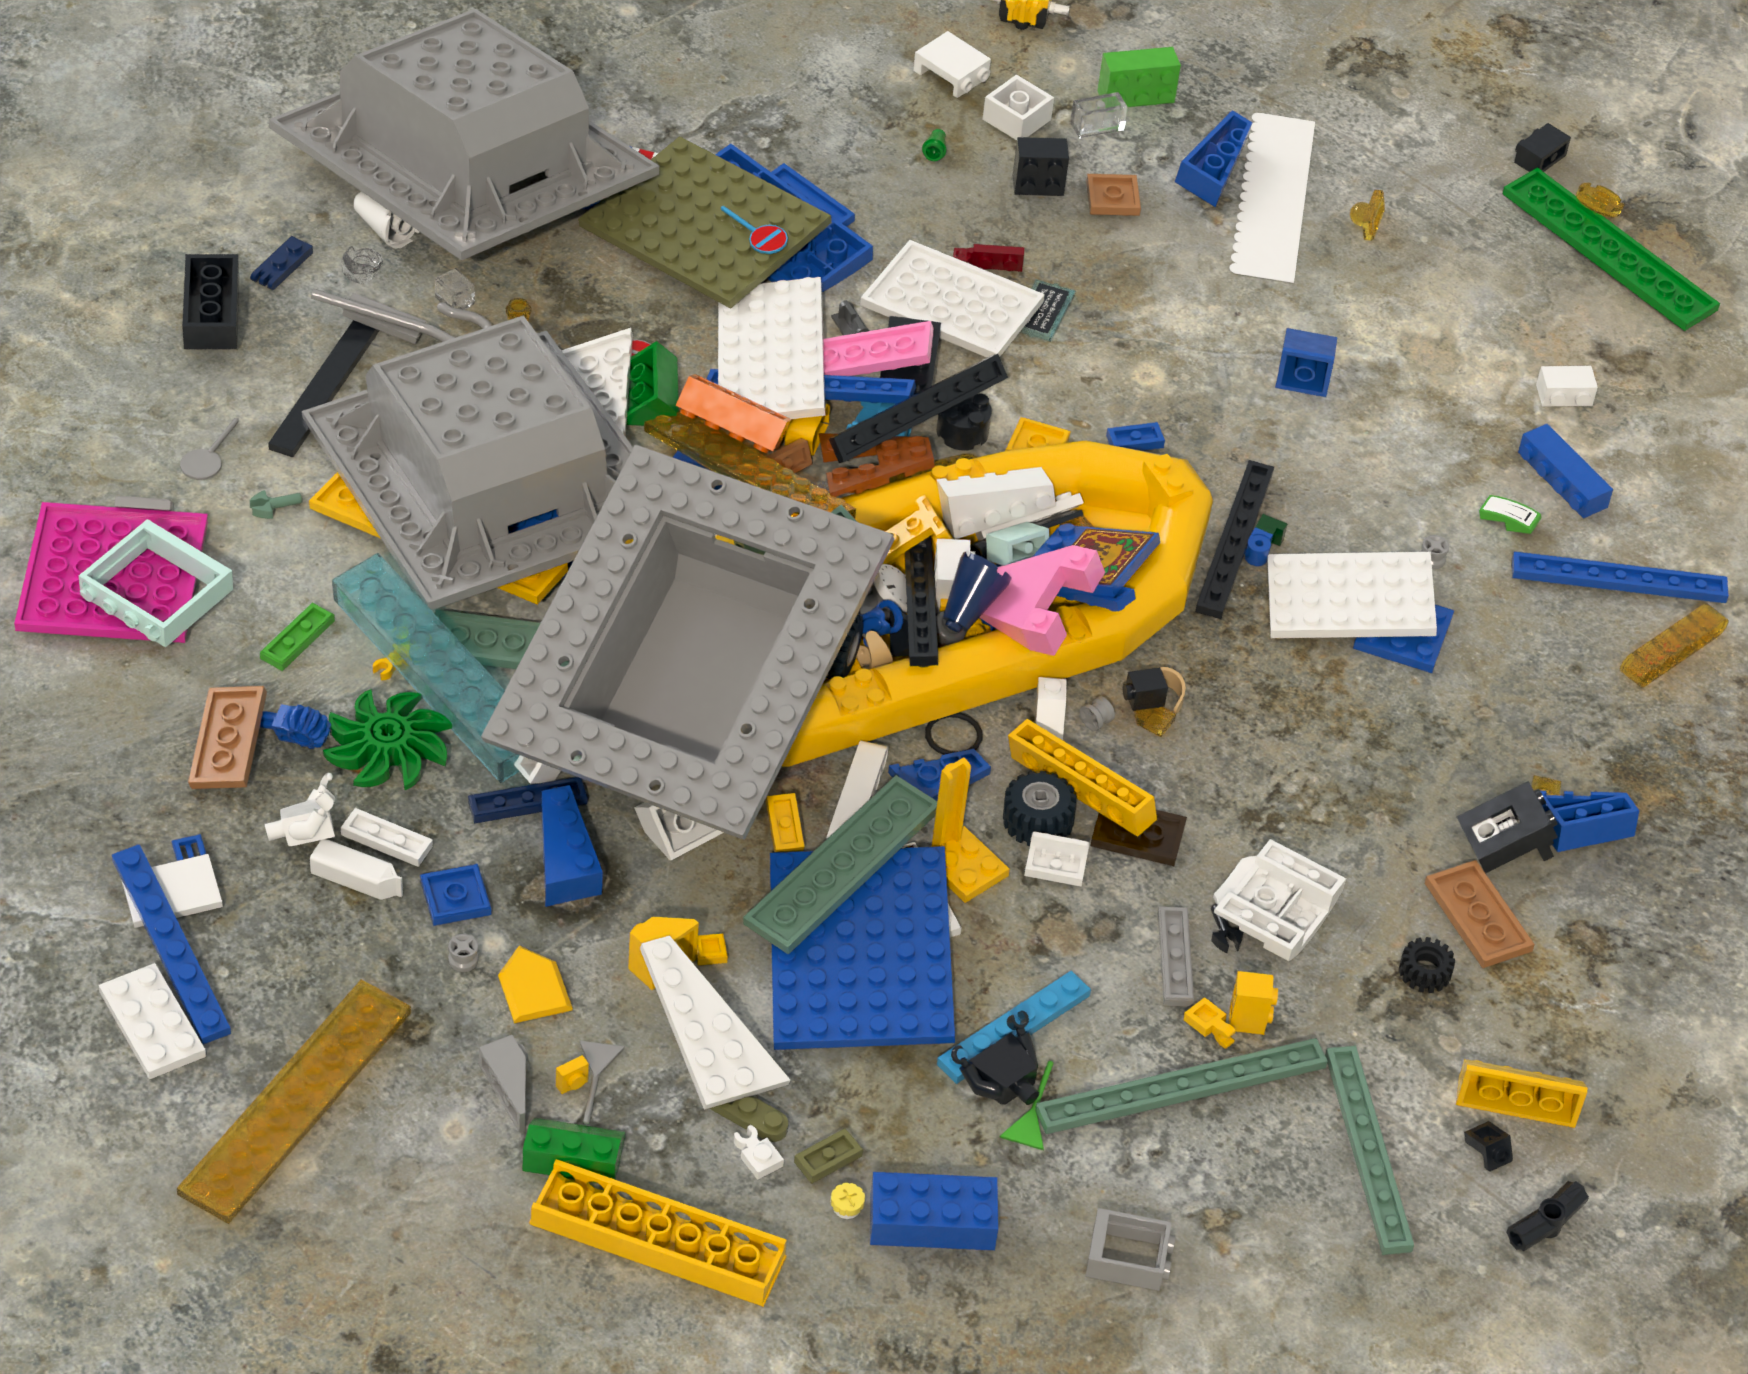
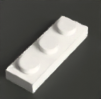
M357 808L352 811L341 827L342 836L417 867L420 866L433 847L432 839Z

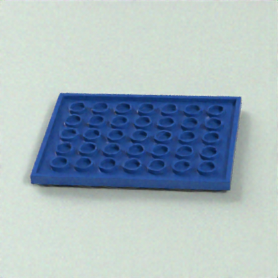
M945 846L901 848L791 953L787 954L772 944L774 1050L955 1043ZM814 851L770 853L771 891Z

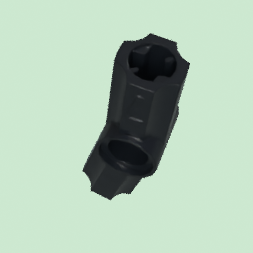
M1567 1181L1551 1198L1543 1200L1539 1209L1509 1226L1506 1233L1510 1239V1244L1516 1250L1525 1251L1545 1238L1557 1237L1562 1226L1587 1203L1589 1196L1584 1186L1577 1181Z

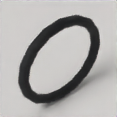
M960 712L930 721L925 728V738L929 746L943 755L960 751H949L934 743L931 737V729L941 719L949 717L960 718L969 722L975 728L977 740L973 746L966 750H977L983 740V732L978 722Z

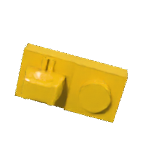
M795 793L767 796L766 805L774 853L803 851L805 846Z

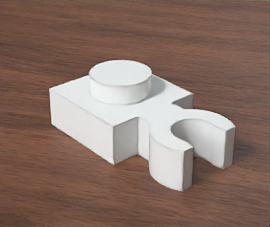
M752 1125L747 1127L749 1138H742L738 1132L734 1133V1144L742 1150L741 1159L757 1180L783 1167L784 1159L768 1138L761 1141L757 1139L758 1133L755 1127Z

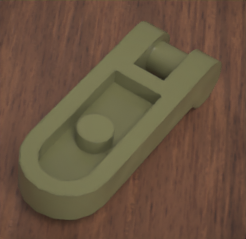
M754 1096L735 1100L732 1105L725 1103L710 1108L712 1111L746 1130L749 1125H752L756 1128L758 1137L762 1139L768 1138L770 1142L781 1141L788 1133V1119L786 1115Z

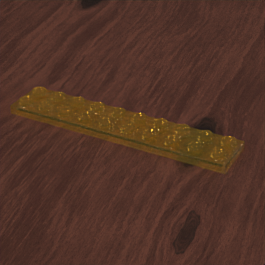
M678 411L676 416L660 415L656 419L645 421L644 431L673 449L680 451L713 472L827 512H832L839 505H842L854 519L856 517V508L847 504L845 500L830 495L826 489L819 488L811 483L810 480L793 473V470L776 463L774 459L767 458L759 453L758 450L752 449L741 441L730 437L725 431L716 430L705 425V420L697 417L692 419ZM794 512L791 517H796L800 513Z
M361 979L177 1187V1195L229 1224L411 1014V1006Z

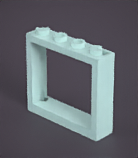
M147 519L79 575L80 595L86 601L98 605L107 614L119 618L128 627L140 631L151 641H156L162 646L167 647L233 590V577L231 569ZM147 548L207 584L205 588L165 622L160 621L103 586Z

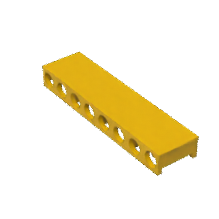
M557 1159L536 1203L534 1202L531 1207V1220L529 1224L762 1307L765 1306L787 1257L785 1255L786 1239ZM560 1171L570 1173L575 1180L565 1178L560 1174ZM593 1181L600 1184L604 1190L592 1187L589 1182ZM617 1192H625L629 1194L633 1200H627L621 1197ZM646 1202H654L662 1210L653 1209ZM675 1212L685 1213L691 1220H684ZM705 1222L717 1225L720 1231L709 1228ZM734 1233H742L746 1235L750 1241L742 1240L738 1238ZM763 1243H771L779 1250H770Z

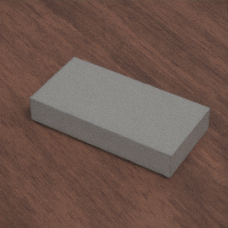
M129 496L115 497V507L174 511V503L170 499Z

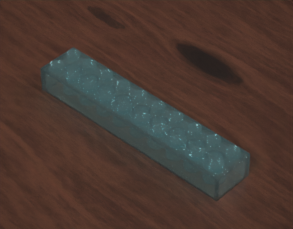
M376 553L332 579L334 601L412 687L422 694V698L432 709L449 719L452 723V731L492 775L502 783L520 772L514 765L520 755L486 743L481 738L505 690L383 557Z

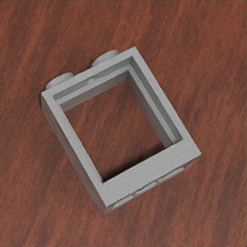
M1098 1208L1085 1277L1160 1291L1162 1279L1168 1280L1172 1261L1166 1260L1167 1253L1172 1254L1176 1236L1170 1235L1172 1222ZM1106 1234L1158 1244L1156 1267L1102 1258Z

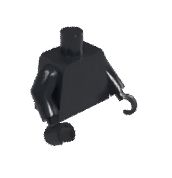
M1025 1011L1018 1012L1020 1025L1016 1023L1014 1015L1009 1016L1007 1019L1008 1027L1016 1030L1017 1034L1015 1036L1009 1033L967 1061L965 1057L960 1060L958 1059L957 1051L958 1049H963L961 1045H957L952 1049V1060L956 1064L962 1065L959 1069L974 1094L994 1099L1003 1105H1006L1016 1097H1019L1026 1105L1032 1104L1038 1098L1039 1091L1033 1087L1038 1070V1061L1030 1033L1025 1031L1024 1028L1029 1023V1016Z

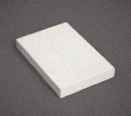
M209 854L151 867L176 918L223 907ZM123 884L134 928L144 926Z

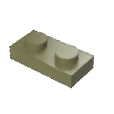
M844 1128L796 1154L794 1163L810 1183L813 1184L862 1157L863 1149Z

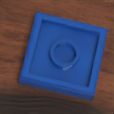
M478 864L420 874V882L433 926L491 915L490 902Z

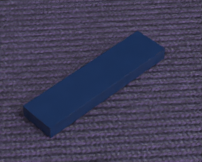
M573 777L468 795V804L474 824L539 813L541 812L542 791L570 785L578 806L586 805L588 797L582 779Z

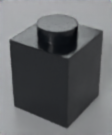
M1160 667L1128 672L1126 684H1123L1122 690L1124 699L1129 700L1133 711L1165 707L1168 686Z

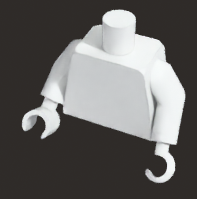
M326 773L323 776L320 786L317 790L313 789L307 801L281 809V820L265 824L269 841L286 837L288 846H295L335 837L329 811L333 807L335 797L326 789L328 781L333 778L332 773Z

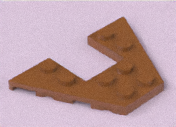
M819 433L824 463L838 461L829 441V438L837 434ZM894 436L854 457L860 458L877 455L879 465L863 464L859 468L847 469L841 467L833 469L832 472H827L826 476L831 503L837 502L836 496L845 493L860 494L865 490L890 483V477L903 473L904 477H908L919 471L935 467L929 438L922 436Z

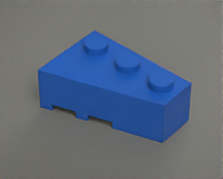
M1541 791L1546 801V804L1542 805L1544 811L1551 810L1558 823L1557 826L1553 827L1558 838L1553 840V847L1557 852L1635 836L1639 809L1627 793L1591 792L1590 796H1573V791H1564L1563 795H1546V791Z

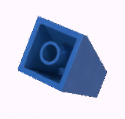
M1287 328L1275 388L1326 397L1335 359L1337 337Z

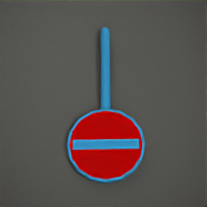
M725 206L721 207L723 212L752 231L749 241L755 251L763 254H772L781 251L787 245V233L781 227L763 225L755 228Z

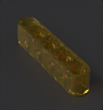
M1705 603L1629 654L1622 662L1620 672L1643 688L1719 637L1726 629L1729 620L1708 603Z

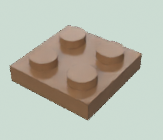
M1087 174L1086 184L1090 214L1140 216L1141 205L1137 175Z

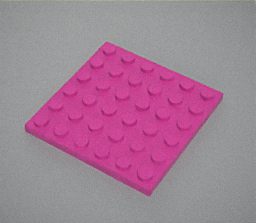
M42 502L14 622L15 631L151 641L140 631L128 627L119 618L107 614L98 605L86 601L80 595L79 575L147 519L202 552L208 525V514ZM147 548L103 586L160 621L165 622L194 597L197 578ZM188 629L172 642L185 643Z

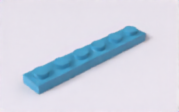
M1069 971L959 1043L958 1045H961L963 1049H958V1059L960 1060L965 1057L968 1061L1009 1033L1015 1036L1017 1034L1016 1030L1010 1029L1007 1025L1009 1016L1014 1015L1016 1023L1020 1025L1018 1012L1025 1011L1029 1016V1023L1024 1028L1025 1031H1029L1030 1035H1032L1090 997L1091 989L1075 973ZM952 1049L938 1057L937 1066L958 1084L965 1078L959 1069L962 1065L956 1064L952 1060Z

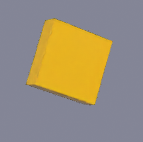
M723 933L698 935L696 958L698 966L727 963L728 956Z

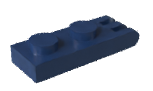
M291 236L252 272L250 280L254 282L259 281L260 285H267L268 289L275 290L313 254V246Z

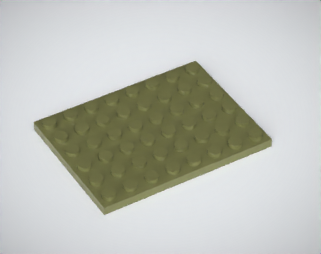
M680 136L651 159V161L660 166L659 175L600 200L599 203L578 218L579 226L730 309L832 223L831 215ZM725 206L755 228L763 225L781 227L787 233V245L781 251L772 254H763L755 251L749 241L752 231L723 212L721 207Z

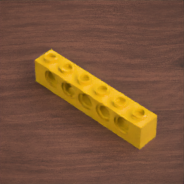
M1026 719L1008 735L1012 759L1035 773L1046 771V774L1051 775L1054 773L1058 775L1059 779H1066L1068 781L1067 785H1072L1074 788V794H1076L1078 800L1137 837L1157 820L1154 796L1029 719Z

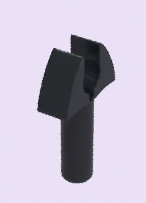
M1217 904L1213 905L1211 912L1219 932L1212 933V943L1221 951L1228 953L1229 944L1226 940V937H1228L1229 940L1235 943V948L1238 952L1244 932L1239 930V928H1231L1228 920L1214 913Z

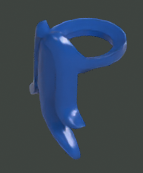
M890 600L881 601L874 609L861 615L863 618L862 634H867L869 631H875L879 636L898 632L903 624L900 608ZM883 607L889 608L894 614L895 623L892 628H890V624L885 620V613L881 610ZM864 638L863 643L866 647H868L866 640Z

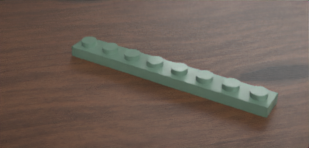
M1357 1047L1327 1048L1325 1054L1328 1060L1327 1064L1382 1255L1412 1252L1414 1242Z

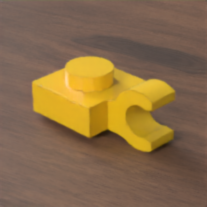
M1204 997L1184 1013V1021L1204 1037L1212 1033L1218 1044L1223 1048L1227 1049L1235 1041L1231 1036L1236 1033V1030L1233 1026L1226 1023L1227 1014Z

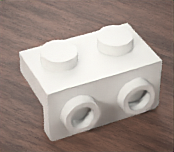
M1033 832L1024 876L1081 887L1089 842L1048 833Z

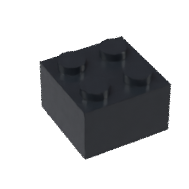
M1017 137L1012 174L1014 195L1064 196L1069 163L1067 138Z

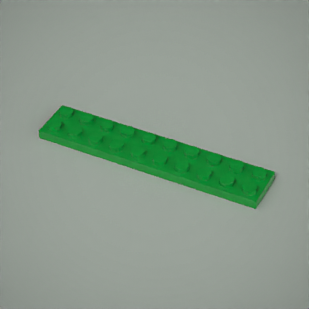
M1538 167L1504 186L1502 194L1682 330H1688L1718 311L1720 303Z

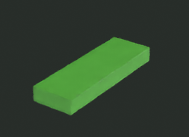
M312 602L260 651V659L283 671L335 622V615Z

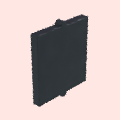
M1077 509L1069 510L1033 524L1050 528L1083 515V512Z

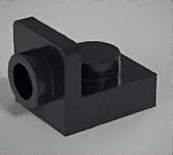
M1490 1121L1464 1132L1465 1142L1483 1154L1484 1167L1489 1172L1513 1161L1510 1135Z

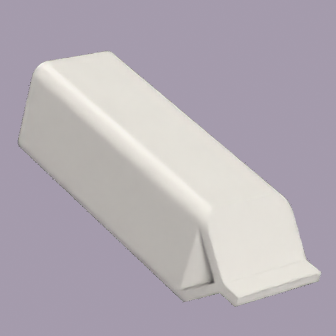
M328 839L321 840L311 854V874L380 900L394 896L402 898L403 896L402 877L396 875L393 865L389 862Z

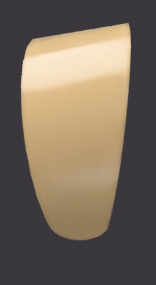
M875 631L867 632L865 640L868 648L859 646L856 655L861 668L870 670L892 663L891 652L882 638Z
M1160 667L1167 686L1173 689L1179 696L1173 711L1177 714L1183 705L1186 689L1184 679L1176 670L1169 667Z

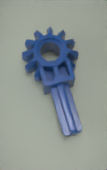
M281 704L277 713L263 711L260 727L274 730L280 741L296 743L301 747L305 746L309 749H314L315 747L321 748L323 743H325L330 733L331 723L325 715L319 713V710H314L310 706L304 707L299 704L297 706H288Z

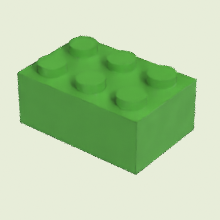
M1162 47L1103 53L1097 91L1104 109L1175 103L1181 64L1174 48Z

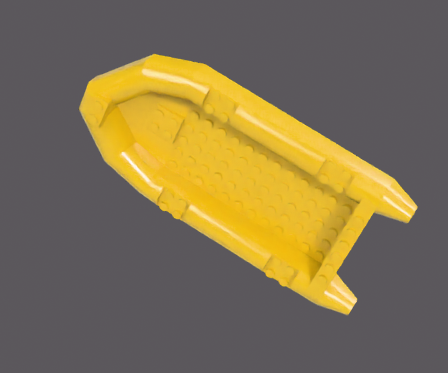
M1085 440L998 452L970 460L961 458L953 465L946 467L937 465L932 468V471L885 484L874 489H868L860 494L836 499L837 502L834 503L828 501L813 506L827 512H832L839 505H842L857 522L887 531L920 510L915 500L923 495L926 496L943 521L937 479L946 478L947 481L958 480L960 476L969 475L970 478L984 477L986 473L1004 475L1012 470L1042 467L1053 484L1055 497L1071 492L1072 496L1080 493L1083 500L1082 505L1072 509L1082 510L1083 515L1050 527L1049 537L1060 525L1070 523L1074 526L1156 532L1159 533L1160 544L1123 586L1134 589L1136 598L1125 606L1123 610L1114 612L1106 608L1090 606L1087 603L1071 601L1059 596L1055 597L1048 611L1059 613L1067 636L1054 656L1031 651L998 629L991 631L990 626L983 624L984 634L938 648V665L928 667L910 666L909 656L892 657V663L868 670L861 668L857 658H855L853 666L846 677L825 678L782 767H790L858 745L860 740L868 742L1037 688L1039 677L1065 679L1123 660L1184 611L1210 518L1213 499L1209 489L1187 459ZM794 512L791 517H796L800 513ZM975 533L958 539L970 540V544L978 541ZM715 535L716 539L734 545V540ZM931 537L932 561L934 571L936 544ZM903 553L887 564L894 566L905 574V554ZM889 634L880 636L890 650ZM863 636L861 638L860 646H865L863 643Z

